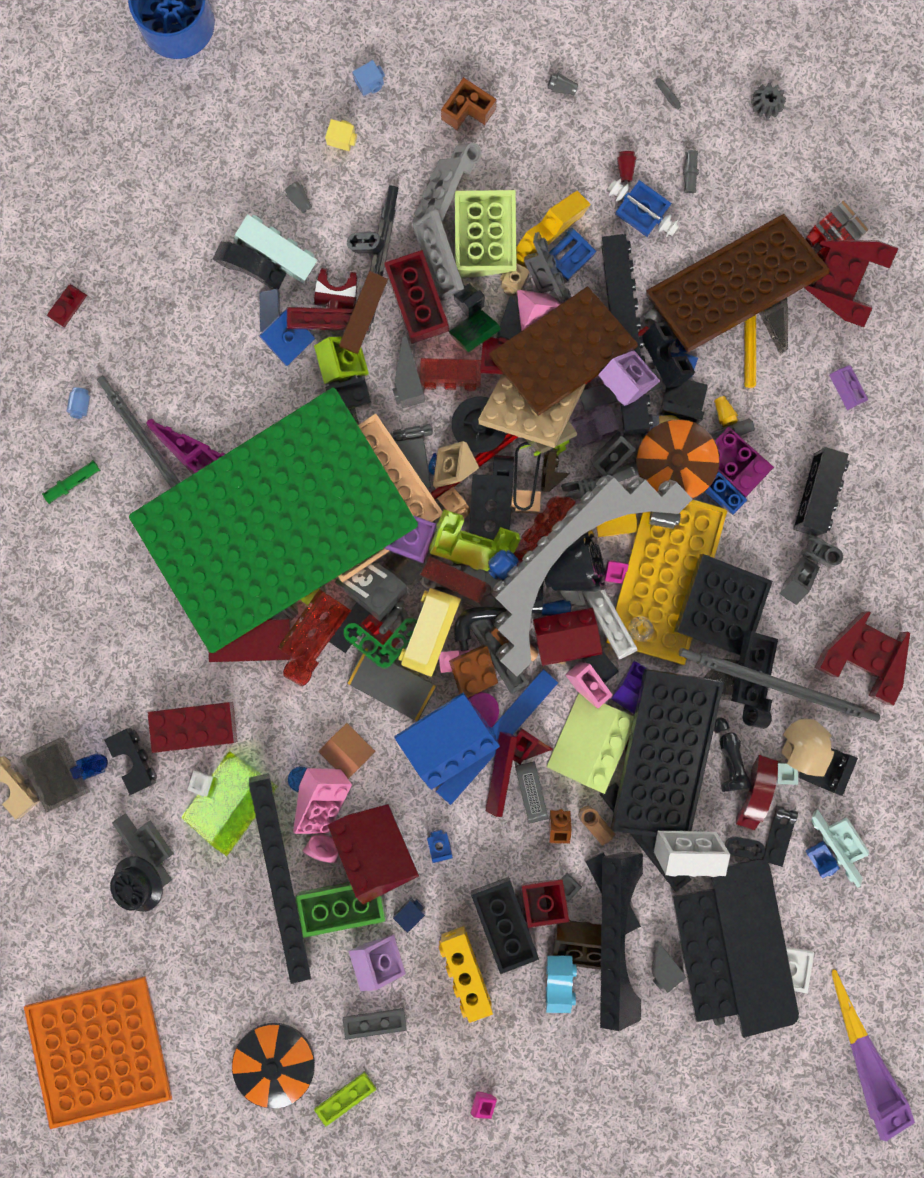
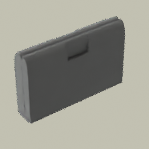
M424 438L396 442L426 488H431Z

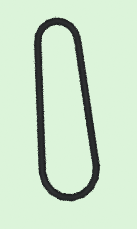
M528 442L519 444L515 450L513 502L515 507L521 511L529 510L533 506L541 458L540 453L537 457L530 505L522 508L516 502L518 451L522 446L530 445Z

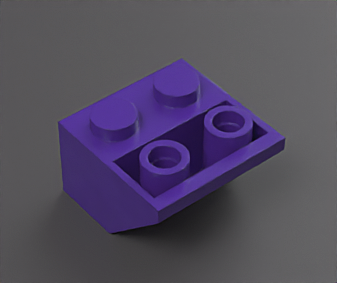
M635 660L618 684L611 698L633 714H635L643 672L644 669H647Z

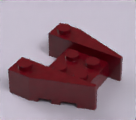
M821 240L820 245L830 248L824 261L830 269L829 274L817 280L815 285L810 284L804 288L843 320L865 327L873 309L872 305L857 301L854 297L869 262L890 269L899 248L879 240Z
M861 612L823 649L814 668L831 677H839L846 662L877 677L868 696L885 705L894 706L904 684L910 632H900L897 639H894L866 624L871 612Z

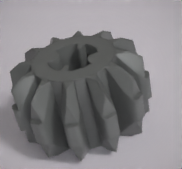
M770 82L767 86L762 84L758 90H755L751 104L755 105L753 112L760 111L759 117L765 114L766 119H769L771 115L775 118L779 112L783 111L786 97L783 96L784 90H778L779 85L772 87Z

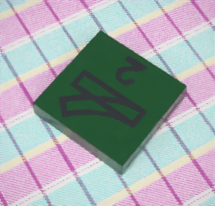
M479 309L448 332L469 353L500 331L501 328L495 320L482 309Z

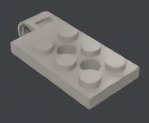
M459 144L455 147L451 158L439 159L435 170L430 175V182L422 194L421 203L415 210V217L412 223L433 210H438L441 222L443 221L463 172L470 175L474 164L478 163L481 158V149L478 144Z

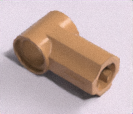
M584 806L579 810V820L602 846L613 839L616 834L594 808ZM587 812H593V818L590 821H585L584 815Z

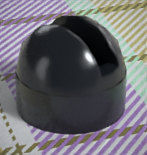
M722 717L716 719L715 734L730 729L726 719Z

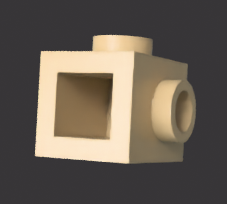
M516 263V271L502 273L500 281H502L501 288L504 289L503 292L509 296L517 295V291L523 289L530 276L529 270Z

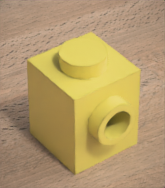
M331 119L325 139L329 146L350 151L351 145L355 146L357 134H355V128L350 122L345 120L340 122Z

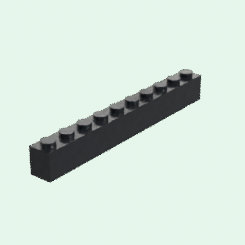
M626 234L603 236L601 247L609 311L638 343L637 348L633 351L645 362V356H641L640 349L643 348V338L638 336L641 322L640 317H636L635 311L638 310V299L634 298L633 291H636L635 279H631V272H634L633 260H629L628 253H631V242L627 241ZM645 393L635 402L625 406L620 402L624 436L648 433L650 427L653 426L652 414H648L647 408L650 407V395Z
M267 773L249 777V787L290 983L294 984L310 980V968L270 775Z

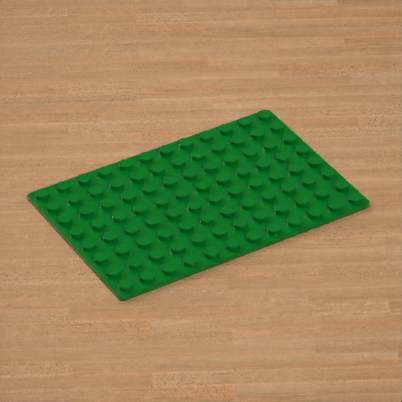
M335 388L327 390L129 515L130 521L210 653H215L418 527L416 519Z

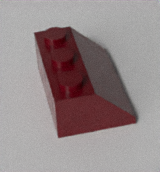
M593 607L533 619L542 666L602 654L598 625Z

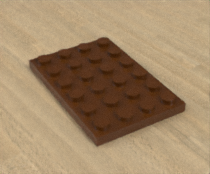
M587 286L489 353L496 366L537 416H539L597 376L613 358L633 351L637 348L638 343Z

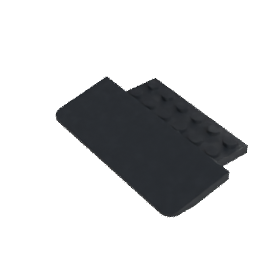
M762 859L728 865L726 876L711 877L713 889L672 896L695 1021L701 1022L738 1015L741 1036L743 1038L795 1024L799 1018V1011L770 865Z

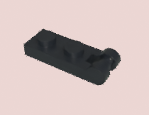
M776 807L762 860L783 867L794 824L798 818V811L784 810V807ZM782 818L788 819L786 825L780 823Z

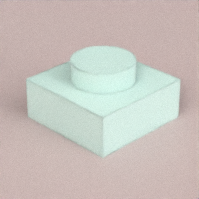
M778 763L776 784L798 785V770L792 768L787 763Z

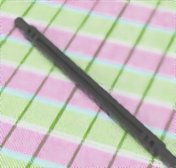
M103 375L97 378V381L107 394V399L115 407V410L122 417L172 488L179 484V479L131 413L122 397L119 396V393L113 390Z
M684 648L679 650V656L694 660L699 665L857 718L864 717L876 722L880 720V714L865 710L863 706L703 652L696 653Z

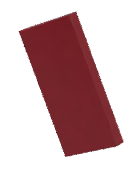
M290 619L267 620L215 653L208 651L209 662L291 660Z

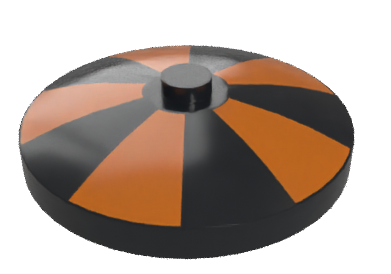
M267 1023L250 1030L239 1042L232 1059V1074L238 1090L251 1103L264 1108H282L296 1102L309 1088L315 1071V1057L308 1040L297 1029L282 1023Z

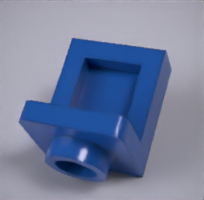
M824 841L805 850L821 878L832 876L840 869L838 862Z

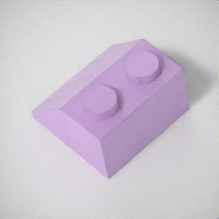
M635 351L613 358L599 373L603 383L616 395L617 400L624 406L635 402L660 382Z
M394 935L362 944L349 951L360 991L378 990L406 974Z

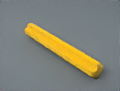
M756 315L744 321V386L746 388H754L756 386Z

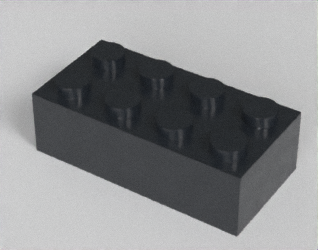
M827 447L814 453L793 530L814 536L830 531L833 525L832 513L837 509L839 503L837 499L838 491L840 492L844 485V480H842L843 473L849 467L848 453Z
M506 877L471 890V897L499 973L503 974L539 960L510 878Z

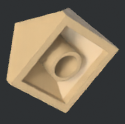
M462 441L438 448L433 487L437 488L461 482L479 469L466 442Z

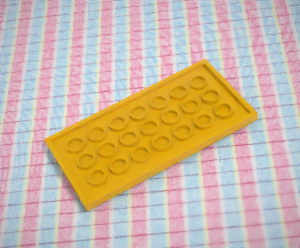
M692 500L680 512L679 525H675L674 529L650 525V512H643L641 514L628 561V571L625 574L615 607L638 651L636 652L685 665L687 658L679 656L680 648L689 650L692 638L674 632L699 555L705 554L715 558L727 510L724 508Z

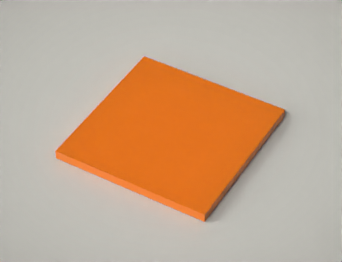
M146 976L24 1006L50 1129L172 1100Z

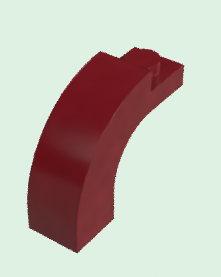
M758 755L751 769V788H749L747 798L736 818V825L756 830L759 823L764 821L776 788L778 777L777 760Z

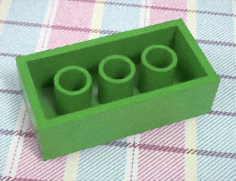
M350 882L301 891L296 895L303 938L386 921L387 915L383 895L362 904L355 897Z

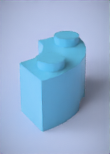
M547 956L546 1013H571L572 1005H576V993L572 992L573 977H576L577 967L576 964H573L572 956Z

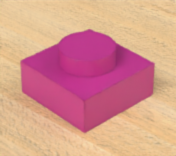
M607 560L604 580L623 584L629 564Z

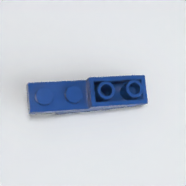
M717 472L713 483L705 491L707 495L732 515L747 501L720 472Z

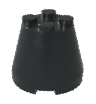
M592 530L584 533L566 548L552 565L544 579L547 588L551 587L554 591L597 592L605 590L606 584L605 582L602 583V578L605 575L603 557L599 545L593 542L592 538L595 536Z

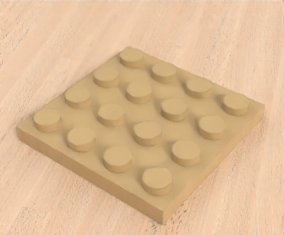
M502 374L478 419L479 424L555 448L584 390L585 384L537 416L506 376Z

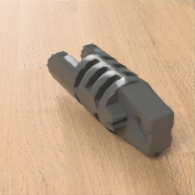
M601 476L562 484V491H572L564 496L565 501L582 498L585 493L592 491L597 486L596 483Z

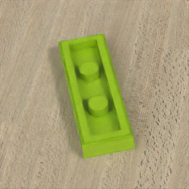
M364 1071L315 1107L314 1111L326 1127L376 1091L377 1088Z

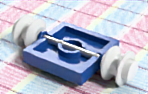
M621 179L618 181L614 180L608 188V191H610L609 196L613 194L617 196L616 201L624 199L615 215L644 236L648 237L657 224L659 225L658 232L664 230L666 237L669 234L673 236L678 230L679 225L677 223L679 220L673 222L671 215L663 217L672 203L639 180L630 193L628 192L629 184L623 186Z

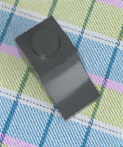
M803 556L783 584L779 594L797 605L810 592L820 567Z

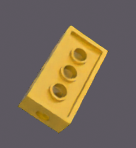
M465 926L441 934L438 946L442 958L446 957L447 959L445 967L449 978L453 977L454 979L453 990L456 998L460 997L461 999L460 1010L463 1018L467 1017L469 1023L493 1015L492 1002ZM455 953H461L462 955H461V956H455V955H453V954H455ZM462 973H468L469 975H467V976H462L461 974H462Z

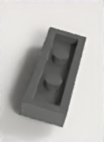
M404 1008L345 1016L342 1019L345 1040L407 1031Z

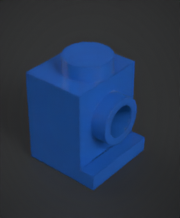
M442 829L430 832L431 836H427L432 863L452 859L453 854L447 832H442ZM438 842L443 844V848L440 850L435 847Z

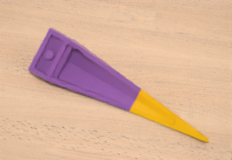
M832 969L833 982L870 1119L874 1120L880 1140L888 1141L913 1125L915 1121L908 1101L870 1040L837 971Z

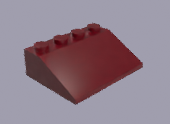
M389 804L349 814L328 824L355 897L362 904L419 877Z

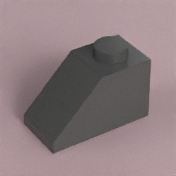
M655 942L652 973L655 977L653 982L660 990L664 988L668 993L687 977L660 942Z

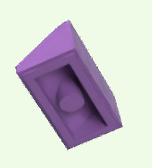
M851 365L838 369L829 375L847 410L868 400Z

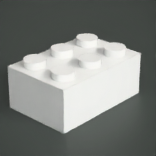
M657 832L654 853L665 875H689L691 877L726 876L730 853L717 832Z

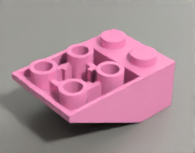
M307 768L299 785L293 829L294 834L329 833L328 824L335 821L352 786L341 769Z

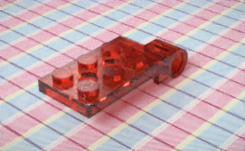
M555 496L547 502V508L543 513H539L535 517L533 526L522 534V540L514 552L520 563L527 552L533 551L538 546L537 543L542 537L548 536L553 531L552 527L557 522H562L567 512L576 504L572 498Z
M321 589L318 590L278 646L281 651L291 656L284 667V677L299 686H304L310 681L312 672L319 664L316 660L351 612L347 606ZM327 612V617L324 620H320V616ZM316 629L315 634L308 637L309 631Z

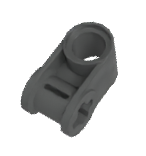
M814 535L809 536V542L805 550L801 551L803 556L817 561L826 567H834L843 561V553L839 548L828 544L823 539ZM829 552L836 556L834 563L828 560Z

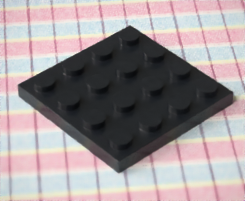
M700 554L674 632L740 655L745 631L756 633L773 581L705 554Z

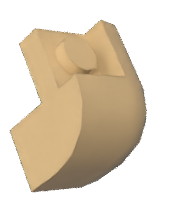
M800 719L792 723L783 734L787 741L781 753L788 759L787 764L807 775L824 776L834 754V751H831L830 737L832 735L814 719Z

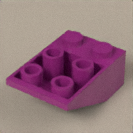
M730 427L715 440L720 459L718 472L746 498L774 467Z

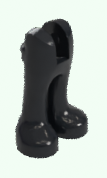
M726 733L721 736L719 742L728 767L729 779L721 785L722 792L751 788L750 779L746 774L740 752L741 741L735 733Z

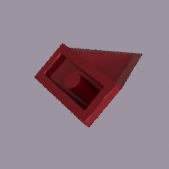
M520 728L516 734L517 741L513 760L521 765L524 760L553 749L523 728Z

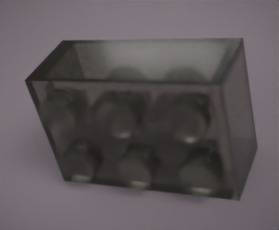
M64 737L53 740L20 757L46 813L90 793Z

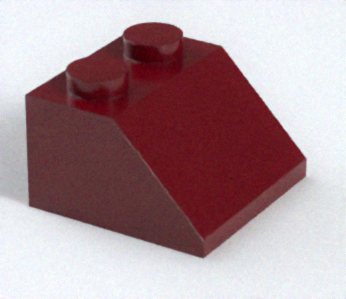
M563 879L542 880L522 884L528 928L570 922Z

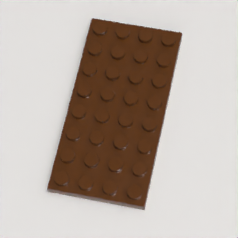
M782 214L646 290V296L665 322H668L676 337L689 353L828 275L830 269L786 215Z

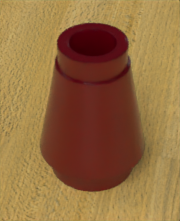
M634 151L619 152L617 162L621 182H625V180L628 182L633 181L637 159Z

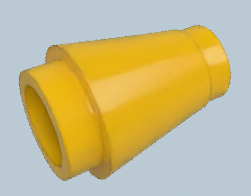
M725 396L714 400L719 424L727 427L738 422V414Z

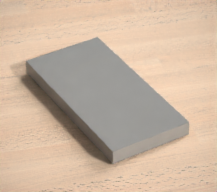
M433 210L414 222L413 228L441 301L463 290L464 286L438 210Z

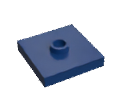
M287 308L259 335L262 341L285 366H288L316 339L308 329H287Z

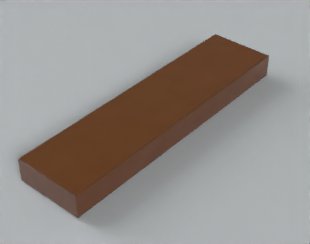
M369 271L339 347L358 355L388 278Z

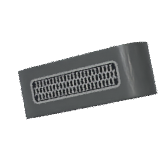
M535 761L516 765L515 770L528 824L549 819Z

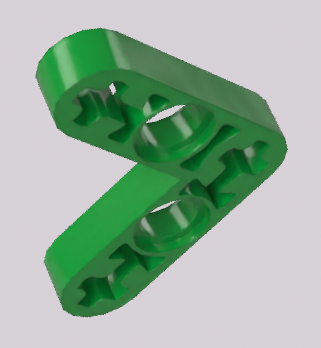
M414 618L404 620L384 645L356 623L348 624L344 628V638L378 667L386 669L396 661L402 649H406L413 634V631H409L406 636L409 637V640H406L404 635L399 634V631L404 633L407 629L406 624L411 625L413 623L416 626L417 620ZM349 629H357L356 634L360 638L362 637V634L365 635V637L361 639L359 645L356 644V642H358V639L355 636H352L351 638L348 637ZM394 638L402 639L403 646L396 649L392 646L391 643ZM368 640L372 641L375 645L374 649L369 652L363 649V643ZM378 647H380L379 653L382 656L389 655L388 660L390 662L382 664L380 663L381 658L377 654L375 658L371 655L376 653Z

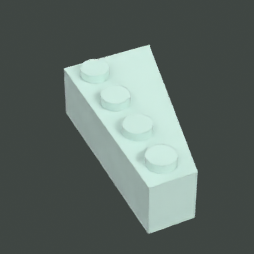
M247 214L237 230L233 242L237 245H240L242 242L247 249L262 254L263 257L274 262L275 266L277 264L281 265L279 269L304 283L317 262V259L314 258L315 255L306 249L303 251L298 248V244L292 239L287 238L286 240L280 236L281 233L274 227L270 226L268 228L263 225V221L255 215L251 217Z

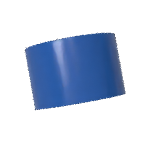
M128 0L131 15L145 42L154 52L170 59L191 57L200 52L213 35L215 18L209 0ZM143 18H153V20L143 22ZM163 28L162 31L156 32L158 29Z

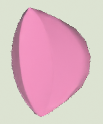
M314 835L302 850L306 855L316 860L337 863L338 851L333 838L328 835Z

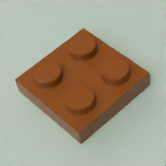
M481 645L449 660L459 694L464 692L467 697H471L498 684L491 656L486 645Z

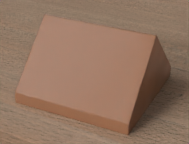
M346 723L318 752L335 769H341L349 779L376 751Z

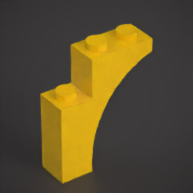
M575 191L551 207L542 221L528 230L517 245L516 263L527 268L524 257L537 252L533 243L535 233L540 232L541 237L546 239L549 246L562 232L579 220L591 204L578 191Z

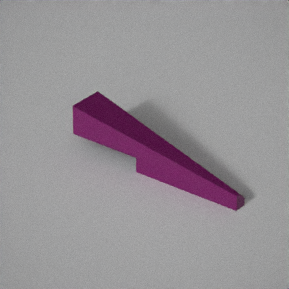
M149 419L146 422L148 428L192 475L225 455V453H219L196 439L173 431L168 426L164 427L156 423L154 419Z

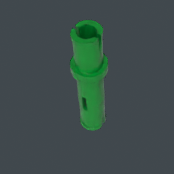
M92 460L64 480L57 481L55 486L43 492L42 495L51 504V502L62 495L69 494L71 489L101 470L96 462Z

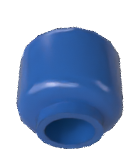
M500 550L488 561L490 567L488 572L494 579L500 578L504 580L509 576L508 572L514 566H518L519 560L510 550Z

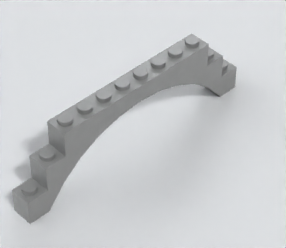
M610 475L601 477L596 483L597 486L592 491L585 493L581 498L582 501L567 512V517L562 522H557L552 527L553 531L548 536L542 537L537 543L538 546L533 551L527 552L522 559L523 561L508 572L509 576L494 586V591L491 594L507 609L506 612L498 615L494 626L509 640L508 643L503 644L499 648L496 656L512 673L518 676L532 662L529 641L532 609L538 590L548 571L565 549L584 533L606 521L627 514L643 512L679 514L693 499L677 482L669 479L659 486V491L657 492L641 477L633 479L628 484L627 489Z

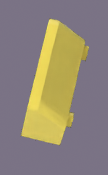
M430 588L429 592L424 591L421 602L424 605L407 650L402 649L399 660L402 661V666L432 677L461 598Z

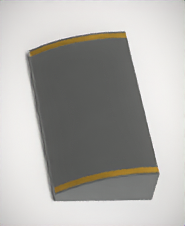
M361 654L347 681V684L415 721H419L437 688L436 685L395 663L389 668H380L364 654ZM377 654L381 658L380 663L390 662L388 659Z

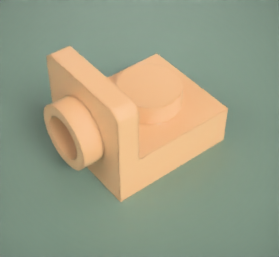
M454 487L437 498L445 510L463 515L464 519L470 513L469 506Z

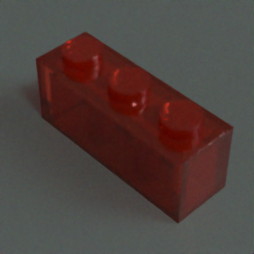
M421 358V386H424V389L435 390L436 386L444 387L445 390H456V387H464L466 391H475L476 388L481 386V360Z
M430 556L420 574L423 578L476 603H480L488 587L486 582Z

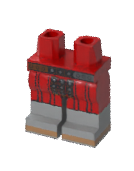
M843 200L811 229L810 234L805 240L811 247L817 243L820 244L821 240H858L869 228L857 215L845 227L839 230L856 214L846 201ZM820 245L822 249L817 254L824 262L830 248Z

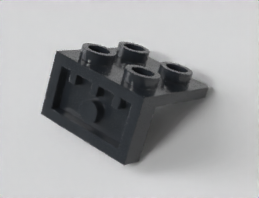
M687 380L681 386L666 387L659 414L673 415L680 420H688L699 424L704 416L702 408L708 385Z
M831 748L834 754L824 776L799 773L798 777L800 779L843 796L858 758Z

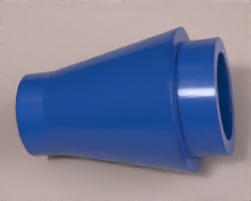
M566 599L543 603L542 616L571 612V601H566Z

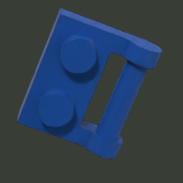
M570 228L566 232L567 235L549 252L555 258L572 240L576 242L559 261L555 258L557 271L561 272L567 281L596 254V250L573 228Z

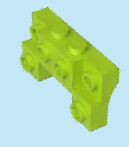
M444 509L436 525L437 531L429 546L430 554L449 559L456 564L462 563L476 570L488 571L490 569L488 561L500 550H510L514 554L521 539L519 533L501 527L494 541L461 531L464 523L463 515Z

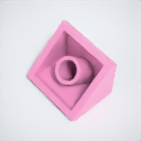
M518 290L521 331L561 305V303L548 293Z

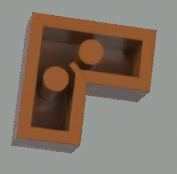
M463 77L442 107L441 120L457 131L468 115L486 125L496 110L497 99Z

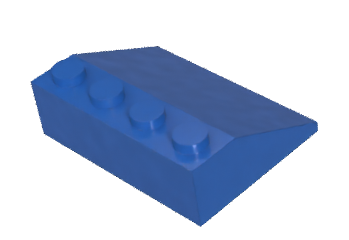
M464 692L394 736L420 778L431 790L500 747L495 732Z

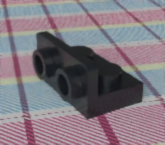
M351 376L348 378V381L344 382L340 380L329 383V386L325 387L326 391L335 388L348 409L371 403L364 376Z

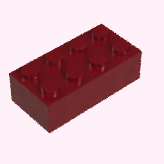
M423 250L385 262V270L411 344L448 332L449 324Z
M233 701L147 712L152 753L238 742Z

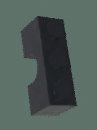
M668 322L654 323L642 335L644 346L667 388L681 386L696 373L687 356L672 357L671 346L677 340V337Z
M127 728L104 739L112 758L124 754L129 756L133 762L132 770L122 776L129 795L135 794L156 783L157 774L153 767L149 768L146 761L149 759L144 749L140 748L138 744L140 738L135 730L132 731L131 728Z

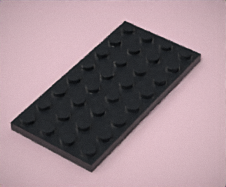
M644 669L610 827L612 831L657 837L658 831H692L724 682Z

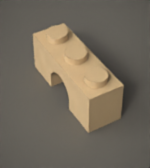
M0 756V782L7 784L10 789V796L2 805L16 820L22 818L40 800L37 798L38 793L32 787L28 788L24 783L25 778L19 772L12 770L10 767L12 765L6 757Z

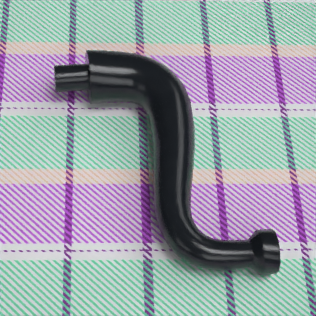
M476 607L462 612L454 625V640L459 642L460 650H469L467 640L471 639L470 625L473 622L496 619L499 614L506 612L507 609Z

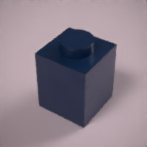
M410 898L394 914L393 919L408 933L425 916V906L420 900L416 899L414 901Z

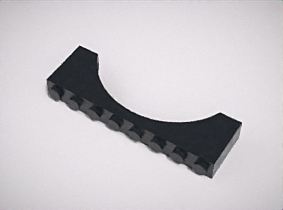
M620 852L602 857L600 1028L621 1031L641 1020V999L635 994L630 984L626 967L625 931L631 898L639 879L643 875V853Z

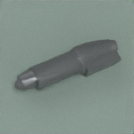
M656 78V84L667 98V101L676 109H680L681 103L676 95L661 78Z

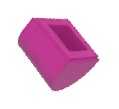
M477 1091L470 1114L474 1118L492 1119L497 1098L491 1094Z

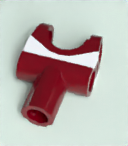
M321 268L315 288L314 305L324 306L325 308L354 309L357 299V273L351 272L350 278H348L343 286L334 287L327 280L328 269Z

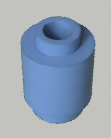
M78 387L72 388V392L69 393L66 412L70 413V417L82 419L83 416H87L90 401L88 390Z

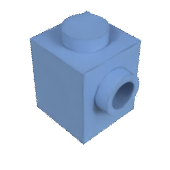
M373 60L352 72L353 79L363 96L370 92H378L381 90L382 85H384L383 77H385V74L380 65L376 66Z

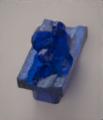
M93 754L77 760V765L70 768V772L74 780L80 777L86 780L106 772L108 760L103 754Z

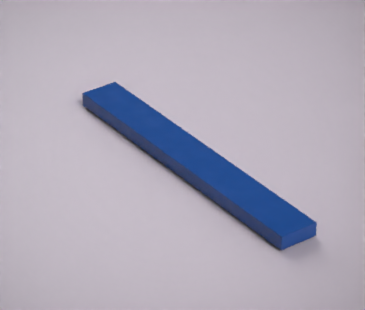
M544 669L492 727L497 740L499 739L500 732H507L513 735L558 684ZM496 750L443 782L436 790V793L451 805L496 755Z

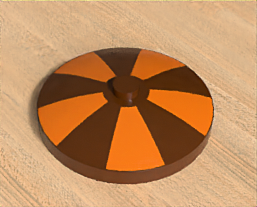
M677 419L663 422L652 428L645 435L637 452L636 463L639 477L645 479L657 492L663 482L671 479L677 482L694 499L704 493L713 483L719 469L720 459L716 442L706 429L694 422Z

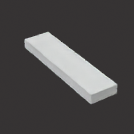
M605 590L597 592L582 591L590 608L593 607L595 617L618 659L620 660L638 651Z

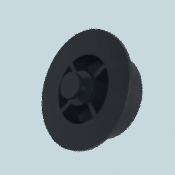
M477 396L465 400L457 407L452 417V432L458 443L466 442L471 452H489L497 448L507 434L479 424L478 419L489 400L488 397Z
M131 856L121 860L116 866L114 876L110 882V891L115 902L123 909L146 912L155 908L161 901L163 886L157 870L151 863L143 858Z

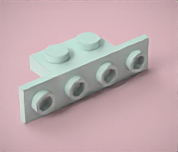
M815 810L812 815L814 827L823 834L825 844L834 851L835 859L839 865L842 864L845 868L849 881L854 882L857 888L860 887L863 878L853 862L868 856L869 850L847 817L829 826L819 810Z

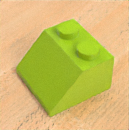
M328 337L314 345L324 384L337 380L341 382L348 381L349 377L360 375V377L369 375L362 347L358 355L339 347L342 337Z

